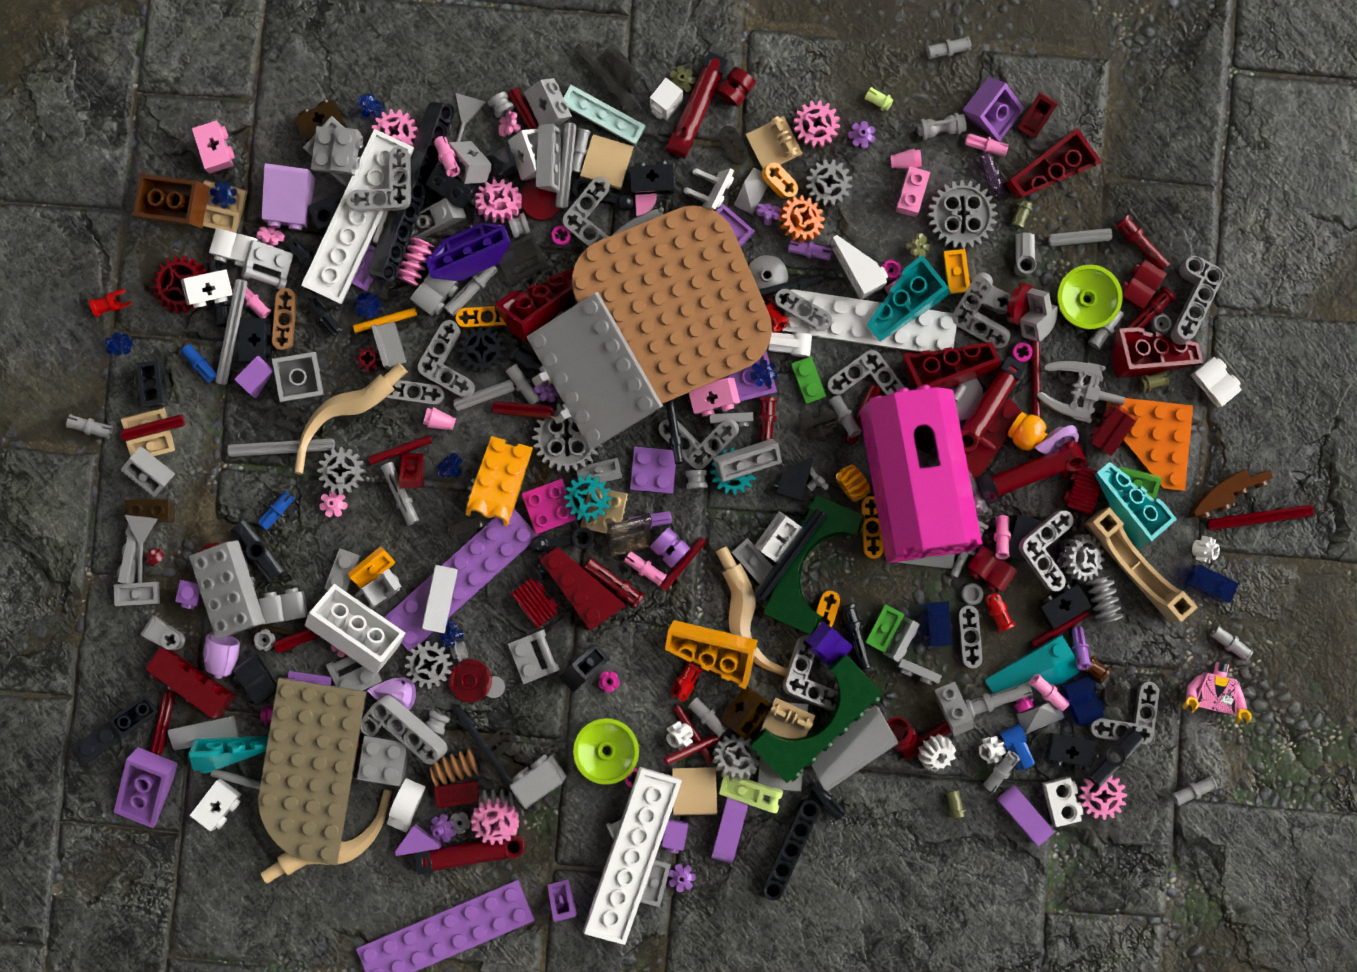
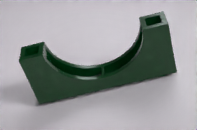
M818 495L815 496V499L810 500L807 506L808 515L806 519L803 518L799 525L803 528L816 509L822 510L826 514V518L772 589L774 591L771 598L768 597L763 606L766 616L809 635H812L819 626L822 616L810 608L803 596L801 574L804 563L810 552L819 543L830 537L850 535L858 538L866 520L863 514Z
M845 653L841 654L829 666L837 682L838 698L831 717L821 728L803 737L785 738L773 734L764 727L749 742L751 747L786 783L790 780L792 782L801 775V770L806 765L808 767L817 760L816 756L822 750L825 752L833 745V739L838 735L840 737L844 735L852 721L861 719L865 714L864 710L869 705L874 706L881 699V690Z

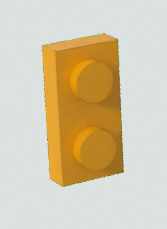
M965 249L944 251L943 258L947 286L951 292L949 295L965 293L970 285Z
M380 546L347 574L361 589L373 582L396 562Z

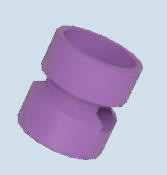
M669 527L650 546L657 555H663V561L671 568L690 550V547L683 540H677V535ZM671 545L675 549L673 553L668 550Z

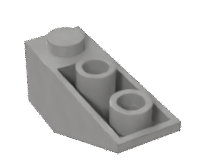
M444 198L419 213L411 237L421 239L464 220L467 217L463 207L460 208L447 198Z

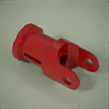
M120 289L107 293L105 297L96 300L90 299L89 304L94 316L97 318L102 313L111 310L115 312L131 305V301L121 304L115 298V296L124 293L126 290Z
M765 296L769 302L766 307L771 318L772 330L775 333L780 332L787 326L789 319L786 316H782L776 304L768 296Z
M997 593L988 595L986 597L988 612L990 616H993L998 626V633L1014 627L1016 624L1012 622L1007 612L1008 607L1002 601L1000 595Z
M689 661L686 662L685 670L681 677L676 679L671 689V695L674 697L678 696L680 701H685L695 687L694 682L698 675L704 671Z

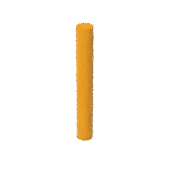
M413 307L353 325L355 333L372 329L371 325L376 324L380 326L417 316L418 314L416 308Z

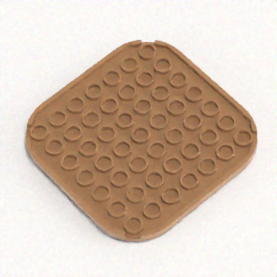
M702 206L681 207L602 239L584 250L575 264L572 273V290L577 304L593 293H599L662 404L750 367L763 356L769 346L772 335L771 318L735 233L725 218L709 208Z

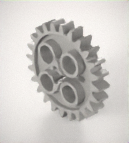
M963 180L960 181L959 186L956 185L955 181H952L951 188L945 184L943 186L944 192L937 190L936 194L939 198L932 197L931 201L935 205L928 206V209L933 212L929 213L927 218H931L933 221L928 226H935L932 234L939 233L940 235L937 240L940 241L944 238V246L951 242L952 249H955L958 244H960L961 249H965L966 244L972 249L974 242L978 246L982 244L980 238L984 240L989 238L986 232L992 233L994 231L990 225H996L997 221L992 219L998 215L997 212L992 211L997 205L989 203L993 196H985L987 189L982 192L979 191L980 184L974 188L972 187V181L967 186H965ZM961 196L964 198L963 214L967 215L963 220L964 234L961 233L962 217L958 215L961 211ZM953 200L957 207L955 209L948 208L946 201ZM968 200H975L978 208L971 209L968 206ZM975 221L978 224V229H970L968 222ZM947 222H955L957 229L954 231L948 229Z
M557 404V410L555 411L554 416L560 414V412L564 410L562 409L560 404ZM545 418L544 421L537 420L540 428L533 429L538 435L533 436L532 439L539 443L533 447L541 449L537 456H545L542 462L546 464L550 461V469L557 465L558 472H561L563 467H565L567 473L570 472L571 467L578 472V465L581 464L582 467L586 468L585 461L593 463L591 455H599L595 448L590 450L580 431H573V426L576 424L575 421L569 422V434L573 438H569L570 455L567 457V443L563 439L567 437L566 421L561 423L562 429L559 432H553L552 426L556 423L554 418ZM555 444H561V452L552 453V447ZM576 444L584 445L582 452H573V447Z

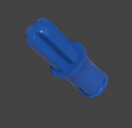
M191 344L186 345L180 353L192 365L191 368L197 370L206 382L209 383L215 380L217 373L206 362V358L201 357Z
M284 490L282 495L273 505H269L271 507L259 519L258 524L265 530H268L280 515L283 516L282 513L295 500L293 496H290L284 502L285 498L289 495L287 491Z

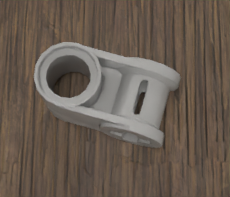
M985 281L980 282L977 288L979 292L982 289L983 285H985ZM992 285L980 307L987 308L1001 315L1006 314L1011 294ZM971 296L970 301L977 304V298ZM1002 299L1006 300L1004 307L999 306Z
M151 615L141 632L143 637L167 650H179L185 644V637L180 631L154 615ZM170 637H174L175 644H172Z

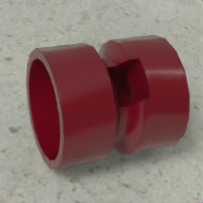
M734 66L727 76L728 81H723L716 92L727 103L738 108L745 99V93H750L756 85V81L743 69Z
M902 717L889 719L887 723L898 741V744L893 746V748L898 752H908L913 749L917 743V733L913 727Z

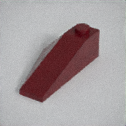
M574 269L552 276L548 279V282L538 286L536 283L529 285L530 289L520 293L517 290L511 292L494 304L495 309L514 335L526 343L529 341L527 339L528 335L554 319L574 296L572 290V273Z
M1139 327L1118 329L1112 354L1116 377H1136L1202 365L1204 362L1199 343L1188 341L1185 344L1179 345L1172 338L1162 336V333L1146 332L1145 329Z

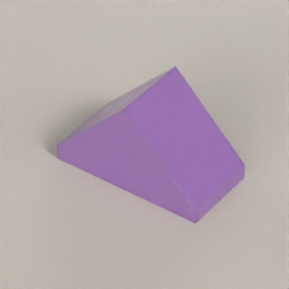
M257 356L234 380L251 396L256 398L274 370L260 356Z
M415 824L397 848L395 854L399 856L439 849L441 842Z
M569 880L547 885L553 921L556 922L575 917L577 911Z

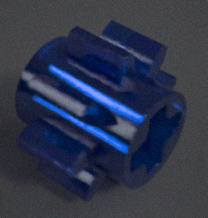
M370 292L360 294L356 298L357 302L354 303L358 316L364 315L366 319L376 317L380 312L379 309L382 308L378 295L372 296Z

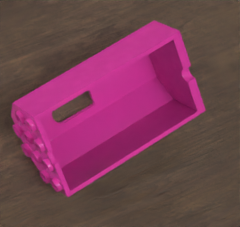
M929 385L917 387V390L909 391L908 388H901L896 390V393L870 398V401L864 405L859 413L886 562L894 563L930 556L937 557L973 551L982 544L953 390L939 387L930 388ZM925 425L932 429L940 466L919 469L913 436L916 427Z

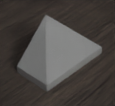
M755 168L748 175L734 203L735 207L751 215L754 214L768 187V184L762 178V172Z
M1050 701L1016 714L1025 734L1065 718L1063 712L1059 711Z

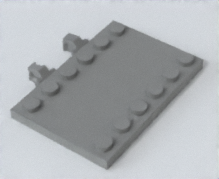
M598 292L593 293L527 336L543 365L539 368L541 373L532 378L534 385L540 386L545 381H548L549 384H554L564 402L562 405L564 410L560 414L553 416L555 422L559 424L567 419L570 423L575 421L590 450L663 407Z

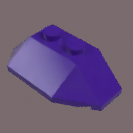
M480 223L444 239L433 251L432 255L426 259L431 278L461 281L499 264L510 245L505 226Z

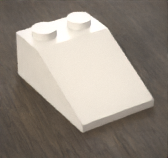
M838 235L834 236L830 246L833 248L832 250L859 299L863 300L883 289L887 283L886 278H888L885 269L882 266L879 267L877 262Z

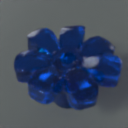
M370 93L367 96L361 95L358 104L359 107L364 108L361 112L364 117H369L371 113L378 117L380 113L384 112L385 107L381 105L382 103L378 99L374 100V95Z
M221 181L216 182V189H210V195L215 196L212 199V203L214 205L220 203V207L223 209L228 208L229 204L234 205L236 199L233 196L238 194L237 189H230L232 184L228 181L224 182V184Z
M116 332L112 334V338L105 339L106 352L108 354L114 353L117 356L121 355V351L124 354H128L131 352L130 347L133 346V341L129 339L128 334L123 333L121 335V333Z
M761 360L760 365L754 363L752 369L755 372L750 374L751 380L757 379L756 386L761 387L763 383L767 387L771 386V379L776 380L778 376L776 372H773L776 366L774 363L767 365V360Z
M451 453L450 457L447 456L443 462L438 464V474L441 477H450L452 474L455 477L459 476L461 473L459 464L462 463V459L456 453Z
M447 620L445 633L440 634V638L444 640L446 647L455 646V639L463 638L464 636L463 630H456L457 623H454L453 620Z

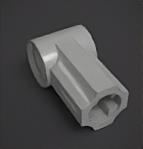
M1021 233L1015 235L1014 271L1018 277L1027 278L1033 273L1037 265L1035 260V234ZM1020 263H1028L1030 266V270H1023L1020 266Z

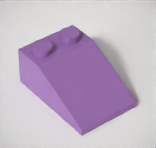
M138 747L126 759L114 813L154 828L173 783L178 763Z

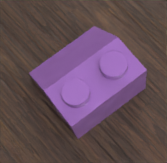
M988 77L963 111L973 124L1000 142L1025 108L1006 83Z

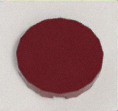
M532 179L524 186L521 192L522 208L531 218L540 221L549 220L561 210V208L556 207L557 193L536 187V179Z
M1019 283V288H1015L1010 295L1007 313H1010L1008 321L1013 325L1020 326L1019 319L1030 310L1027 292L1033 286L1028 283Z
M474 659L463 660L451 670L449 687L458 700L467 703L478 702L489 693L492 685V675L484 663Z

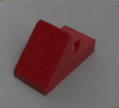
M1039 92L1017 128L1036 139L1058 102Z
M424 453L402 454L399 489L424 487Z

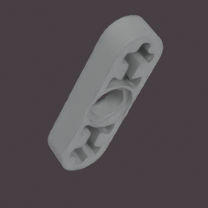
M781 289L777 292L775 304L778 308L818 331H825L830 327L832 317L824 309L789 289ZM788 294V300L793 303L795 299L799 300L795 304L793 311L789 309L792 305L788 302L784 305L780 303V295ZM805 304L809 307L810 312L806 316H801L797 312V307ZM813 309L818 311L815 313V316L819 318L822 316L826 317L827 325L822 324V326H819V321L814 317L812 321L808 320L813 313Z
M398 380L394 386L402 389V384L405 385L403 389L404 397H400L402 393L397 391L393 392V395L389 394L387 398L428 405H439L445 399L443 389L437 385ZM412 386L419 388V395L416 398H410L407 394L408 389ZM423 387L427 388V393H433L436 389L437 393L440 394V398L437 397L435 401H432V397L425 396V400H421L424 395Z
M963 606L958 611L961 659L966 667L977 668L982 663L979 614L975 607ZM966 609H969V612L974 614V617L970 618V624L975 623V628L966 627L963 629V624L968 625L967 618L962 616L963 613H966ZM969 630L976 634V639L973 643H967L964 639V634ZM977 645V650L973 649V655L977 656L978 659L971 665V662L966 660V657L970 656V649L965 650V646L972 647Z

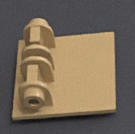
M777 116L770 123L746 134L762 169L770 163L781 165L803 154L784 116L780 118Z
M597 488L598 496L603 499L600 489ZM613 490L609 491L607 496H611L612 500L607 501L610 505L609 509L603 508L606 514L602 516L598 513L597 520L590 516L588 522L585 520V516H583L580 527L618 536L628 494ZM590 492L587 495V503L591 500L594 501V499L591 498ZM591 506L587 512L595 511L599 507Z
M775 697L761 730L765 727L773 734L785 738L803 737L811 729L815 715Z

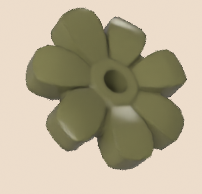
M679 66L677 72H670L669 76L672 78L670 81L681 90L684 89L686 93L692 90L690 85L696 83V78L691 77L693 75L691 69L684 71V67Z
M922 233L916 234L915 239L906 245L907 250L911 251V255L915 256V260L921 255L926 257L925 250L930 248V244L926 243V235Z

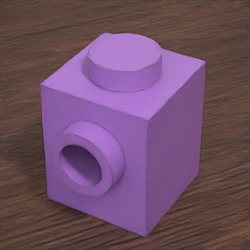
M180 580L175 601L182 603L181 607L194 609L195 606L203 605V598L198 583Z
M668 820L661 840L663 841L662 847H666L665 851L671 853H678L679 850L684 851L688 822Z

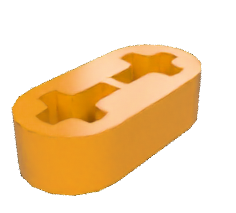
M770 163L763 168L761 174L763 180L779 197L789 199L796 195L798 192L797 183L778 163ZM772 169L775 171L773 177L769 175ZM789 185V192L786 193L785 186Z
M834 591L824 592L820 597L816 613L822 617L824 612H828L827 620H829V624L827 625L830 627L834 623L840 604L839 595ZM832 594L836 603L831 604L829 610H827V602L824 601V598Z

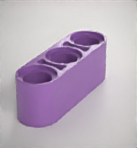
M1014 785L997 798L998 802L1037 847L1055 833Z
M729 797L726 798L711 855L712 859L733 863L748 804Z

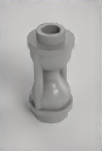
M958 113L949 115L940 121L920 119V124H917L918 136H922L923 140L933 138L937 133L947 132L958 135L966 131L965 116Z

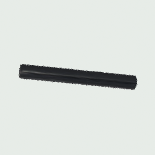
M816 509L754 592V595L760 600L766 599L826 518V514L822 510Z

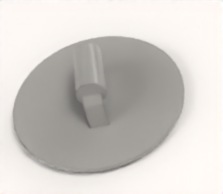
M977 379L949 388L954 392L959 421L969 418L983 396L981 384Z

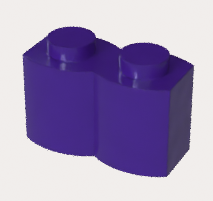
M823 621L806 641L811 645L809 650L816 656H820L819 659L828 666L841 654L845 653L847 655L853 648L849 642Z

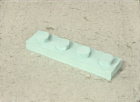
M570 85L564 96L569 110L635 146L646 128V125Z

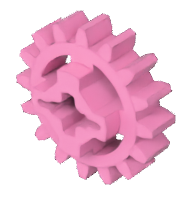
M820 100L817 105L810 101L809 107L802 105L803 112L797 111L796 115L799 118L794 119V124L798 126L794 128V132H800L798 140L804 138L805 146L811 142L812 148H815L816 143H819L822 148L825 141L831 144V137H837V133L834 130H839L840 125L835 123L839 121L840 117H834L836 109L830 111L829 103L824 107ZM819 111L816 114H811L810 112ZM826 116H828V118L830 119L831 127L830 124L826 122ZM817 121L821 122L817 128L813 127V124ZM803 122H804L805 125H807V128H808V132H807V133L805 132V130H804V128H803ZM820 134L824 135L823 137H815Z
M390 109L389 115L382 112L383 118L375 119L378 125H372L373 130L376 129L381 132L383 129L385 134L413 146L412 141H415L416 138L414 133L418 132V128L412 127L416 122L414 119L409 120L410 115L408 113L402 116L400 109L397 111V114H394L393 110ZM406 126H408V128H409V135H408V137L406 136V134H405V132H404L405 129H406ZM398 130V132H399L398 135H395V134L392 135V134H391V131H395V132H396V131Z
M493 179V184L485 182V188H478L479 193L475 194V207L478 209L479 215L484 214L485 220L492 218L493 223H495L497 219H500L501 223H504V218H508L511 221L512 214L518 215V209L522 207V195L518 193V187L512 188V182L506 185L504 184V179L500 183Z
M1113 775L1101 788L1096 786L1092 791L1090 789L1094 784L1086 778L1084 779L1086 786H1079L1083 790V794H1079L1078 797L1084 799L1081 802V806H1087L1085 810L1087 814L1093 811L1092 817L1096 819L1099 814L1103 820H1106L1107 814L1114 818V811L1121 813L1122 811L1119 806L1126 805L1122 798L1127 797V794L1121 792L1125 785H1118L1120 779L1116 777L1112 780ZM1107 782L1113 785L1115 791L1108 788ZM1102 791L1104 793L1109 794L1108 796L1103 797V800L1098 797H1095L1102 794ZM1089 800L1095 801L1098 809H1095ZM1115 800L1114 804L1109 808V804Z
M499 798L496 799L495 803L487 799L486 805L480 802L479 809L474 808L471 817V829L476 831L477 838L483 836L482 842L485 843L487 840H491V845H494L495 841L498 840L500 844H503L504 838L510 841L511 835H516L517 828L519 827V814L514 812V806L507 807L508 801H504L501 804Z

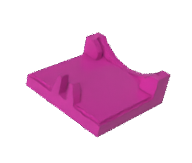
M563 479L522 493L536 534L578 520L575 513L570 514L573 508L566 507L570 500L564 498L568 493Z

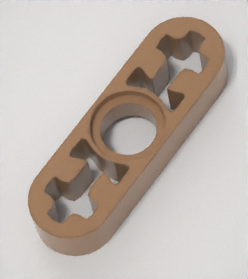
M289 288L280 289L275 299L272 343L274 347L281 351L289 350L293 345L297 296ZM286 293L292 297L291 300L287 301V307L291 308V311L286 309L280 310V307H285V302L281 300V297H284ZM282 314L290 316V322L287 325L279 323V317ZM278 328L283 330L289 329V332H284V337L288 339V343H284L283 346L277 342L278 339L282 338V332L278 331Z

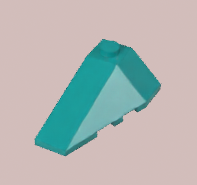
M921 255L903 270L900 278L893 285L890 293L883 303L880 304L867 323V326L881 342L951 294L950 289L925 257Z
M1111 462L1095 473L1112 511L1124 523L1123 529L1137 550L1153 541L1177 520L1160 499H1154L1149 496L1144 487L1136 486L1131 482L1128 475Z
M1057 635L984 681L992 694L1030 682V679L1035 674H1040L1050 685L1064 683L1081 671L1077 669L1075 656L1062 635Z
M269 736L194 739L189 752L193 771L210 773L213 770L264 753L267 749Z

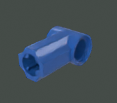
M1020 724L999 732L1006 750L1016 753L1020 758L1019 762L1015 764L1017 771L1029 768L1035 764L1026 744L1027 738Z

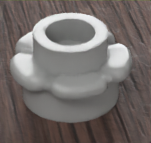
M1166 314L1156 315L1151 320V329L1154 333L1158 332L1164 335L1172 327V322Z
M267 629L257 632L254 636L256 648L259 650L264 649L265 651L270 650L275 642L274 634H271Z
M454 641V646L450 648L454 660L458 659L459 662H462L463 659L468 658L466 646L463 641L459 643Z
M463 812L459 814L454 813L450 817V820L454 823V826L451 828L456 829L457 834H463L466 832V829L470 828L471 822L467 814Z

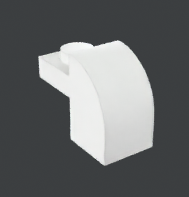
M407 778L404 780L389 812L387 825L407 833L414 813L422 799L425 786Z

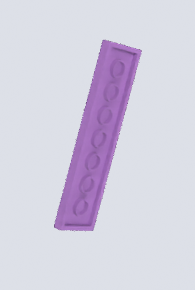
M515 509L513 510L508 527L504 526V521L501 518L495 517L442 565L458 569L448 618L531 544L535 536H539ZM433 574L384 617L405 632L401 643L409 652L434 632L422 629Z
M517 879L357 947L356 950L365 972H415L533 922L535 918Z

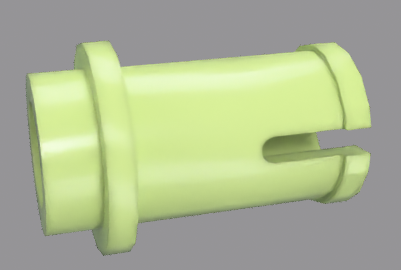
M872 87L865 96V100L881 107L882 111H888L893 103V99L890 98L891 95L886 96Z

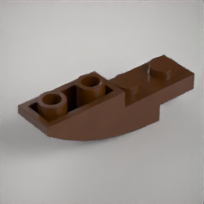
M1246 469L1223 479L1198 500L1189 513L1190 517L1198 516V519L1210 516V511L1218 509L1220 512L1231 508L1230 503L1236 502L1235 496L1248 492V487L1254 485L1257 489L1267 485V480L1273 478L1271 470L1249 476Z

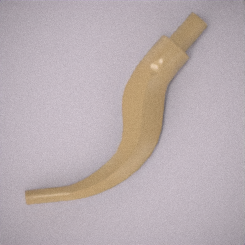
M398 362L385 376L379 374L366 388L333 396L317 408L301 435L294 473L303 474L307 446L323 423L332 417L357 415L374 407L395 390L393 385L408 371Z
M725 546L716 551L725 569L722 574L731 591L729 610L730 632L734 635L752 639L750 628L756 606L752 584L742 564H736L728 547ZM756 646L753 662L768 671L785 676L788 668L770 661Z
M384 789L377 816L370 826L356 838L341 842L338 864L349 862L361 855L375 840L386 817L392 795L391 790ZM285 852L277 857V863L261 872V876L268 884L282 874L290 875L305 865L324 863L301 860Z

